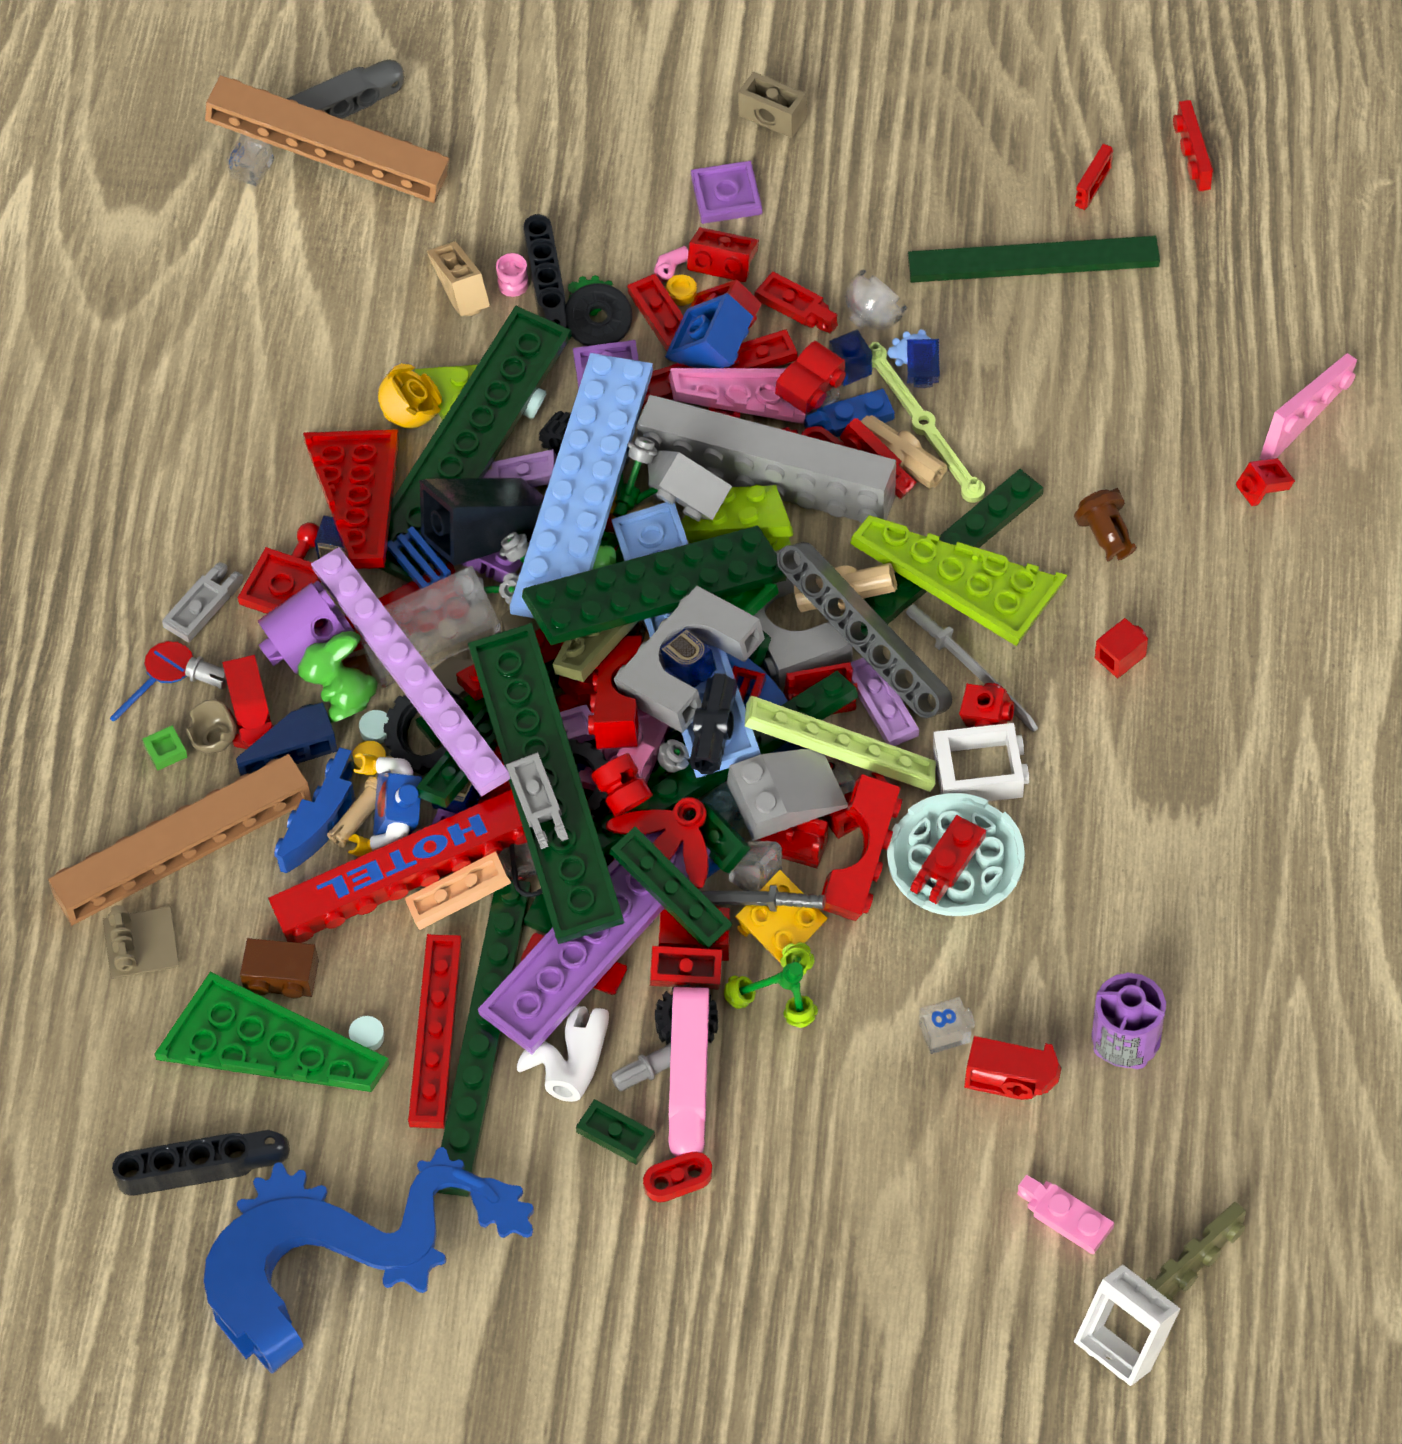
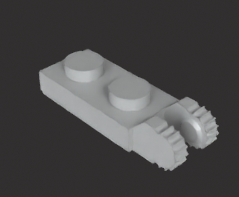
M222 562L217 563L205 576H201L164 617L162 621L163 627L190 643L230 596L235 594L243 583L244 576L235 571L220 586L219 583L226 575L228 567Z
M538 752L506 764L530 827H533L540 848L548 847V839L540 823L550 819L554 821V828L561 842L569 839L560 817L562 815Z

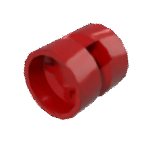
M629 753L611 760L591 774L599 791L607 792L608 796L605 801L614 817L634 809L653 796L644 778H637L636 774L639 769Z

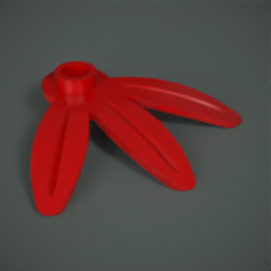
M693 797L681 799L674 806L673 811L643 810L630 812L612 818L606 823L607 830L624 835L635 826L644 835L665 830L653 844L670 860L683 842V857L688 878L698 889L704 886L708 874L709 859L706 844L699 828L706 820L707 811L699 799ZM693 810L696 812V816L692 820L685 819V814L688 811Z

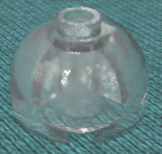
M861 269L849 283L845 294L846 306L852 313L849 319L862 330L865 326L873 330H885L894 326L907 313V306L904 304L900 309L896 304L900 298L875 276L872 275L869 279L865 278L866 271Z

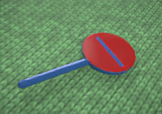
M172 641L159 643L152 647L145 656L144 662L146 672L150 678L110 717L111 721H116L154 682L174 683L187 677L185 670L190 658L193 657L192 652L185 645Z

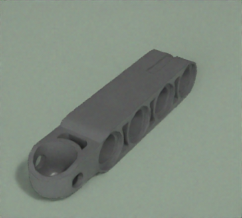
M387 59L367 68L357 67L287 99L295 100L304 106L315 110H322L329 115L343 119L375 104L380 99L396 93L404 83V71L401 64L397 61Z

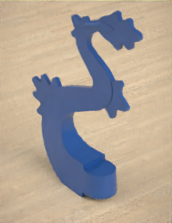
M440 1147L436 1150L430 1162L421 1160L417 1163L420 1173L410 1186L401 1227L394 1233H385L347 1211L324 1202L328 1193L325 1186L320 1185L311 1189H305L307 1175L304 1170H298L294 1175L290 1176L287 1174L284 1165L281 1162H277L273 1166L269 1180H264L261 1177L253 1180L258 1197L255 1199L238 1200L237 1208L243 1215L233 1220L213 1243L206 1258L204 1272L207 1301L213 1309L217 1325L243 1357L247 1359L254 1354L263 1366L273 1374L304 1347L301 1338L291 1325L292 1321L285 1302L271 1286L272 1271L280 1258L292 1248L304 1245L322 1246L372 1268L385 1270L383 1285L386 1288H390L398 1282H405L419 1293H424L428 1290L431 1269L446 1263V1256L434 1249L436 1241L434 1196L439 1190L455 1187L470 1191L473 1204L478 1213L480 1226L485 1228L491 1223L496 1224L498 1234L502 1238L507 1237L511 1233H517L525 1238L532 1236L534 1232L529 1222V1217L534 1213L533 1205L518 1201L523 1196L521 1186L509 1185L496 1179L481 1178L464 1170L465 1166L462 1160L451 1161L447 1150L444 1147Z

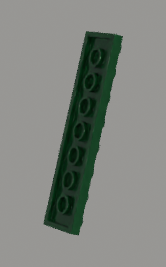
M757 525L523 588L522 599L550 645L674 612L681 599L689 595L696 586L719 598H724L761 588L769 583L775 584L786 581L787 576L778 567L777 554Z

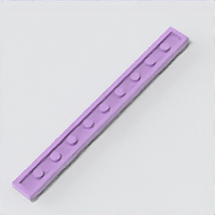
M338 547L311 563L315 574L479 794L484 796L511 779L507 769L342 550Z

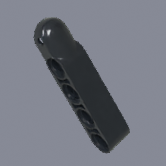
M535 214L525 220L524 236L538 315L566 328L565 293L550 219L546 216Z
M271 1130L247 1134L228 1133L124 1152L115 1158L112 1170L119 1190L126 1195L136 1196L247 1175L252 1169L274 1166L275 1163H282L288 1158L290 1153L289 1140L284 1135ZM267 1138H273L275 1143L265 1144ZM234 1152H244L243 1155H241L238 1158L229 1157ZM200 1158H208V1161L203 1164H194ZM165 1164L173 1165L169 1170H159ZM128 1171H138L132 1177H124V1174Z

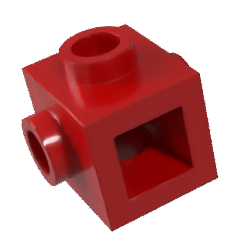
M967 683L959 715L966 727L1007 724V721H1011L1014 715V702L1011 700L1006 689L999 684L985 683L982 686Z

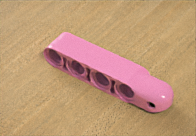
M673 987L668 1143L674 1157L693 1151L702 1153L705 1146L709 988Z

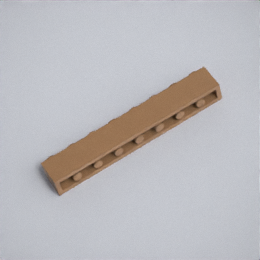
M220 75L206 102L205 121L432 203H435L447 177L449 158L436 151H429L415 146L408 141H401L387 136L380 131L371 130L357 125L353 121L343 120L329 115L325 111L304 106L295 100L279 97L267 90L254 88L236 79H229Z
M289 754L282 758L273 759L261 769L251 774L240 776L234 783L222 789L211 791L205 798L191 805L182 806L174 814L162 820L151 822L145 829L132 836H125L105 850L90 854L80 863L70 868L67 867L59 870L53 877L48 879L53 896L71 926L298 808L301 799L311 801L308 782Z

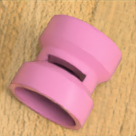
M515 253L501 256L496 263L499 290L502 294L510 297L524 294L529 286L526 260L523 256Z

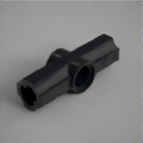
M714 673V676L707 678L702 706L695 710L693 721L695 738L689 762L691 769H695L701 774L713 775L715 771L720 770L726 740L732 738L734 728L732 710L737 683L736 679H732L726 674Z

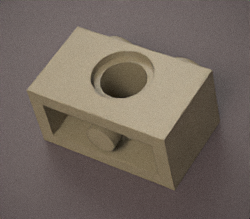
M754 71L738 91L740 117L790 138L795 135L807 118L806 93Z

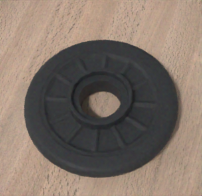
M601 283L589 284L579 288L569 297L565 309L566 328L571 330V335L576 341L585 346L619 342L631 327L633 318L632 308L627 297L617 288ZM594 309H602L606 312L607 318L602 322H594L590 319L589 314Z

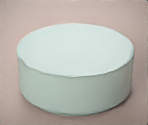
M538 388L534 392L523 414L530 419L535 417L547 395L545 390Z
M372 710L361 717L359 729L364 741H376L380 744L385 742L384 739L387 738V734L384 733V723L388 722L386 712Z
M359 1017L352 1022L349 1028L350 1040L373 1051L377 1050L384 1042L383 1026L374 1017Z

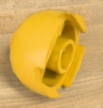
M399 364L394 366L382 380L378 390V402L388 421L404 428H417L431 421L440 412L441 409H439L438 405L442 402V396L428 375L423 373L419 376L412 371L415 368L414 366Z

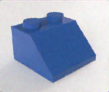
M728 293L690 307L686 310L665 357L669 361L694 368H728L738 358L737 352L742 341L749 333L748 327L753 319V315Z

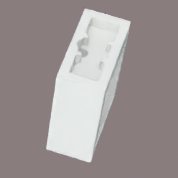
M1014 723L933 732V753L936 761L940 794L964 793L975 795L988 801L1023 798L1024 784H1029V771L1027 764H1021L1020 755H1024L1022 735H1016ZM1007 745L1012 774L955 780L951 751Z
M1121 1265L1102 1279L1074 1342L1090 1356L1115 1373L1117 1377L1132 1386L1151 1371L1180 1308L1127 1267ZM1114 1303L1151 1330L1141 1354L1104 1326Z

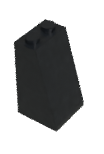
M522 478L420 480L421 537L454 566L500 552L503 548L501 545L502 540L511 533L516 532L518 535L526 534L527 542H530L544 496Z

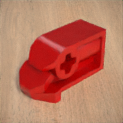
M255 654L222 662L239 734H236L233 744L234 747L242 749L249 748L275 726L272 725Z
M974 1036L966 1068L964 1088L1020 1100L1032 1099L1036 1095L1048 1093L1059 1082L1062 1068L1057 1060L1052 1044L1045 1043L1043 1051Z

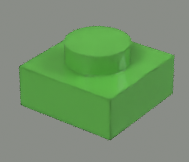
M173 725L142 739L144 747L157 771L188 757L186 749Z

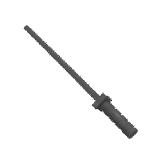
M770 885L769 891H701L714 905L768 906L770 911L776 912L777 906L782 905L824 909L826 902L825 895L817 896L814 894L779 892L777 886Z

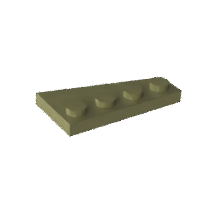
M638 621L565 641L553 662L555 674L584 682Z
M1234 1202L1205 1228L1202 1233L1203 1240L1200 1241L1197 1238H1193L1184 1246L1178 1262L1170 1258L1161 1266V1273L1156 1280L1149 1277L1145 1282L1171 1302H1174L1173 1297L1181 1289L1185 1292L1194 1284L1198 1278L1197 1272L1204 1265L1210 1267L1216 1262L1222 1253L1221 1248L1228 1241L1234 1243L1242 1235L1246 1228L1243 1225L1246 1210L1237 1202Z

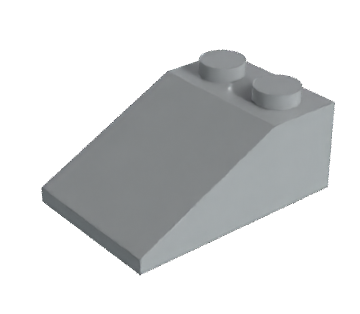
M658 450V455L654 456L651 464H648L649 485L658 490L656 496L672 505L676 501L685 507L683 510L684 514L699 522L701 518L713 520L732 488L730 484L680 452Z
M810 749L761 754L729 765L727 784L753 841L848 807L826 756Z

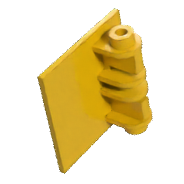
M778 870L759 890L769 891L770 885L777 886L779 892L804 894L781 870ZM745 905L735 916L740 923L737 927L738 931L746 937L752 934L779 962L783 957L782 950L786 945L790 943L797 944L798 942L805 943L828 919L819 909L814 907L804 908L784 905L777 906V912L770 911L768 906Z

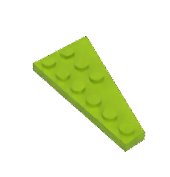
M870 515L853 534L850 541L851 545L882 564L891 563L895 572L1016 647L1064 584L1067 577L1066 574L1059 572L1052 575L1039 571V566L1027 563L1026 566L1012 563L1008 561L1006 556L957 542L956 545L940 541V536L930 533L927 534V537L910 532L907 526Z

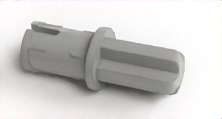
M671 1043L647 1056L641 1054L638 1056L639 1060L613 1072L611 1077L615 1087L619 1091H624L646 1079L650 1081L655 1079L654 1075L670 1067Z

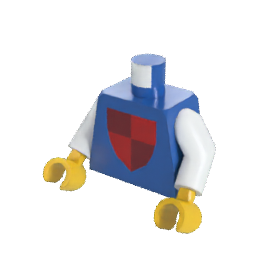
M362 753L355 755V757L363 759L362 768L360 770L354 769L355 773L374 775L377 772L379 774L377 775L373 836L368 839L357 834L351 835L348 840L357 843L355 849L349 850L348 853L361 857L412 834L417 827L421 798H418L416 787L422 781V777L413 776V769L405 759L377 758L374 755Z

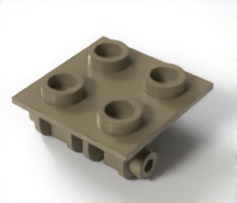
M116 905L111 908L108 917L103 918L111 979L179 967L171 906L129 914L124 906Z

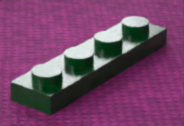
M636 826L610 849L609 853L705 949H709L732 927L733 923Z

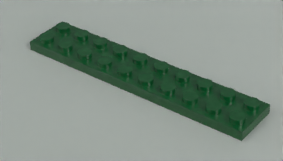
M515 305L392 499L388 542L391 540L393 542L396 541L398 535L401 533L405 535L408 533L407 529L412 526L421 535L420 480L484 478L527 409L532 395L541 387L571 339L570 329ZM410 541L412 546L429 565L430 561L413 541ZM428 544L432 548V550L435 553H437V550H435L430 544ZM401 547L399 550L422 576L424 571L405 548ZM387 550L385 568L378 569L408 583L413 581Z
M529 623L469 642V650L505 768L507 769L506 764L538 752L562 813L560 817L569 839L561 842V839L556 834L554 821L550 819L540 823L548 839V847L541 849L533 827H530L513 782L509 779L558 944L624 924V918L533 624Z

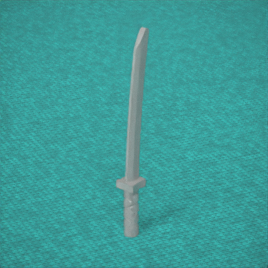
M915 604L907 609L906 614L915 620L919 626H922L926 632L928 631L933 638H936L935 647L938 650L944 647L947 648L984 684H999L952 640L954 630L950 626L945 629L938 626L934 620H931ZM1008 693L1014 702V714L1032 732L1036 731L1038 727L1034 720Z

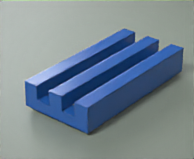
M412 526L407 529L408 533L405 535L402 533L398 535L396 541H389L387 543V550L422 592L427 594L451 578V571ZM410 541H413L417 545V547L422 551V553L427 557V559L432 563V565L438 570V572L441 575L438 576L433 571V569L428 565V563L423 559V557L412 546ZM401 547L405 548L431 579L429 583L424 580L399 550Z

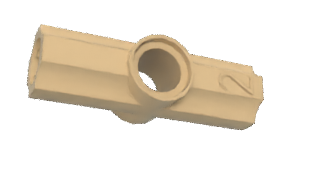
M866 415L861 420L902 461L900 467L911 477L929 489L935 488L942 481L944 474L947 472V465L922 449L919 440L912 433L905 430L898 433L873 415Z
M891 563L857 570L852 566H839L835 568L863 599L897 590V581ZM816 579L818 587L822 589V579ZM794 586V595L800 612L817 609ZM839 599V609L845 610V603L842 599Z

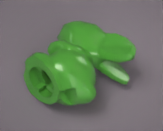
M354 631L341 632L332 637L327 643H314L308 646L297 666L298 675L305 682L323 685L320 696L324 702L330 701L331 707L328 710L330 723L337 722L366 709L369 700L376 694L378 682L375 677L366 675L358 669L343 666L342 660L355 650L361 640V636Z

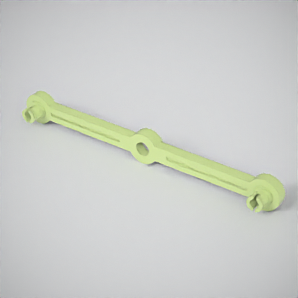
M872 342L867 347L870 351L869 356L872 358V367L877 369L911 416L913 431L916 434L924 435L942 461L947 465L950 472L961 485L962 498L970 503L981 501L985 496L984 483L978 480L977 477H972L935 427V416L921 408L887 361L886 349L879 342ZM926 420L928 421V423L922 425L919 423V421Z

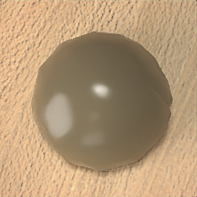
M216 699L205 700L190 711L192 723L189 728H186L191 744L196 750L205 754L222 752L234 740L237 733V723L233 713L223 702Z

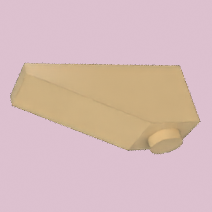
M456 241L427 251L428 257L452 306L460 316H473L480 313L482 309L490 307L481 272Z

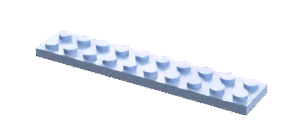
M590 353L509 606L510 614L534 618L522 599L523 588L593 569L629 450L627 445L629 441H632L652 377L653 363Z
M665 502L611 519L624 561L688 544L675 503L672 505ZM673 612L644 620L649 637L657 631L660 623ZM702 644L698 645L700 650L695 658L699 654L702 657L696 662H682L691 660L680 659L681 661L679 662L681 663H678L671 657L665 668V671L670 675L696 688L699 692L701 703L707 678L714 676V673L726 674L728 677L735 679L726 652L703 644V655ZM738 686L732 710L734 716L732 738L726 740L720 770L715 772L727 769L729 765L761 755L753 730L745 727L746 709ZM693 722L681 733L689 758L691 757L695 738ZM693 769L696 778L708 775L701 774L699 771Z

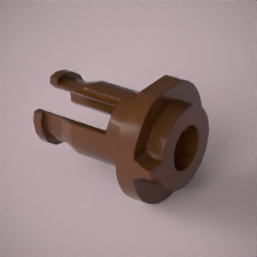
M1118 488L1111 491L1104 489L1088 495L1078 504L1079 509L1074 514V518L1079 526H1090L1098 544L1106 553L1105 558L1107 562L1111 561L1115 555L1118 561L1123 560L1133 554L1137 548L1135 543H1131L1128 529L1119 513L1125 501Z

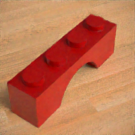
M625 636L596 667L598 672H593V690L596 693H591L590 695L591 713H594V715H588L589 735H595L597 749L638 747L639 718L636 699L618 693L614 678L618 670L623 665H626L637 653L638 648L643 643L642 636Z
M861 774L855 781L846 813L857 823L861 830L863 851L856 864L844 869H833L826 876L821 895H825L826 898L825 908L820 910L856 921L862 913L867 914L869 912L874 896L869 893L872 881L877 882L882 871L883 862L878 860L881 850H887L892 838L893 831L889 830L888 827L891 817L897 818L902 805V799L898 798L901 787Z

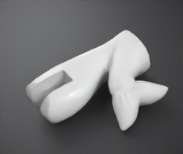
M576 1006L567 1018L565 1026L568 1060L566 1061L558 1049L545 1040L533 1054L526 1050L522 1052L517 1063V1071H525L543 1063L546 1069V1091L562 1101L573 1102L580 1100L588 1088L599 1062L609 1023L608 1010L595 1008L589 1017L588 1009L585 1006Z

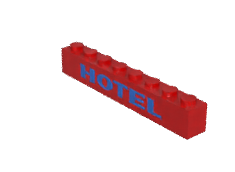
M512 790L268 897L287 942H305L321 930L337 928L348 918L357 914L365 915L376 909L377 905L389 900L396 901L402 899L409 891L420 886L427 887L437 882L440 877L456 872L495 851L499 855L503 849L511 844L521 845L527 843Z

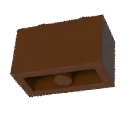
M247 938L240 971L243 988L258 995H266L267 993L283 994L293 999L302 996L312 997L319 963L316 945Z

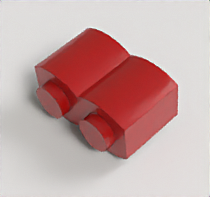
M814 340L777 379L775 394L804 414H807L813 408L818 409L825 401L827 392L832 387L838 388L845 379L846 360Z

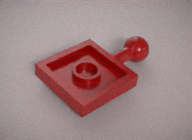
M312 522L302 524L297 530L298 544L291 555L265 547L237 597L239 605L268 614L311 582L313 584L319 580L321 583V580L311 566L313 562L304 560L309 549L318 546L323 536L321 528Z

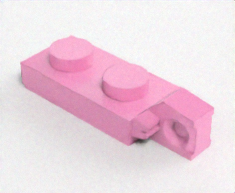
M1026 1175L1018 1185L1017 1194L1030 1202L1028 1208L1034 1212L1036 1219L1093 1255L1114 1228L1113 1221L1055 1184L1053 1185L1046 1181L1042 1185L1037 1180Z

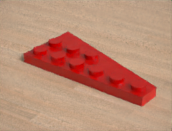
M398 429L303 432L306 448L348 560L355 569L385 568L399 447Z

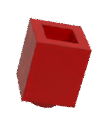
M1124 618L1096 640L1094 658L1118 679L1146 657L1147 635L1141 627L1133 625Z

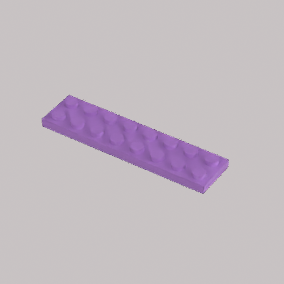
M665 830L645 834V836L653 843ZM682 842L670 861L688 878L684 864ZM707 848L708 859H709V858H710V857H709V854L711 853V850H709V849ZM616 859L608 866V870L625 923L558 944L552 927L478 1008L480 1016L530 1054H533L664 909Z

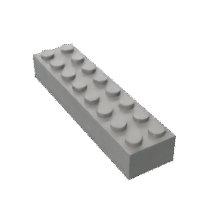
M654 395L649 396L637 423L638 437H644L655 443L654 448L657 450L680 452L732 487L776 485L781 500L798 504L805 509L812 508L827 512L835 517H846L863 523L869 515L887 520L895 500V459Z

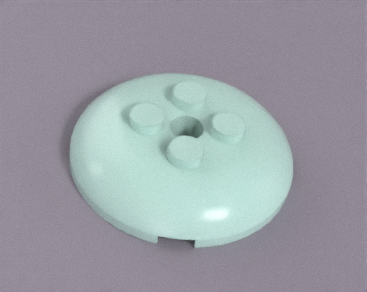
M964 793L935 795L914 804L908 809V813L898 824L895 823L892 829V838L887 848L889 871L900 891L919 907L945 916L974 915L1000 903L1017 885L1023 871L1025 858L1023 839L1012 818L1006 812L1002 813L989 805L988 800ZM958 815L985 829L986 837L953 887H949L939 903L935 904L929 901V896L937 880L930 877L919 894L910 891V888L923 863L955 816Z

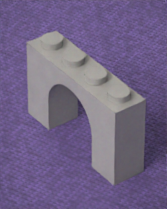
M795 551L794 561L797 565H800V556ZM788 578L786 581L775 583L779 593L754 616L760 619L762 630L771 637L763 665L769 677L774 676L779 688L785 685L786 673L852 662L853 646L830 622L807 630L790 631L776 626L768 619L765 614L768 607L778 598L794 593L795 585Z
M696 586L689 595L681 599L674 612L660 623L657 631L648 641L640 645L634 657L618 670L614 678L618 693L636 699L638 709L681 733L694 721L695 710L701 708L702 703L696 688L665 671L671 656L662 649L685 630H688L703 644L715 646L745 662L765 639L759 618L699 586Z

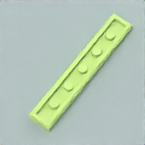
M750 696L746 703L745 727L929 792L935 786V760L755 696Z

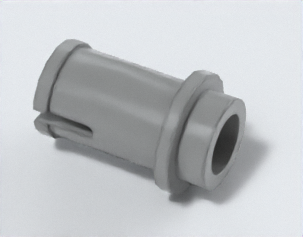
M200 656L190 658L185 670V675L190 677V681L195 682L199 680L216 686L221 690L225 688L227 681L221 679L226 677L224 668L207 663Z

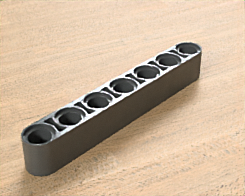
M800 542L785 546L777 554V564L780 570L917 715L923 718H930L944 713L950 708L952 695L949 689L811 544ZM795 551L800 556V565H797L794 561ZM817 575H819L823 581L822 589H820L816 583ZM839 599H842L845 603L844 613L839 609ZM862 622L867 626V637L861 632ZM884 646L890 651V660L886 659L883 654ZM906 670H909L913 675L912 684L906 679ZM929 694L933 695L936 700L935 708L928 702Z

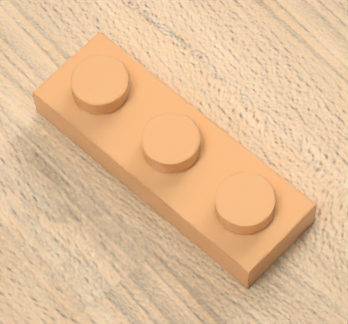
M495 851L407 896L405 901L415 924L421 930L511 884V881L499 855Z

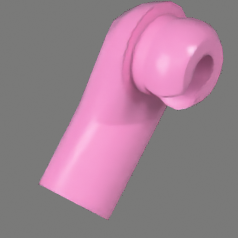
M686 246L658 257L654 273L661 282H667L674 276L676 266L688 261L689 251Z

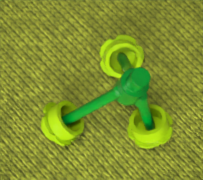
M802 942L786 945L782 950L783 957L780 960L783 970L763 980L752 983L746 976L738 977L733 975L729 977L728 983L725 984L724 988L726 1001L736 1009L746 1008L749 1003L754 1001L755 990L772 984H780L782 988L791 990L794 996L785 1005L784 1017L786 1022L799 1028L810 1025L818 1014V1008L813 1004L811 998L801 995L800 981L803 975L807 973V970L811 969L814 965L815 957L810 952L811 948Z

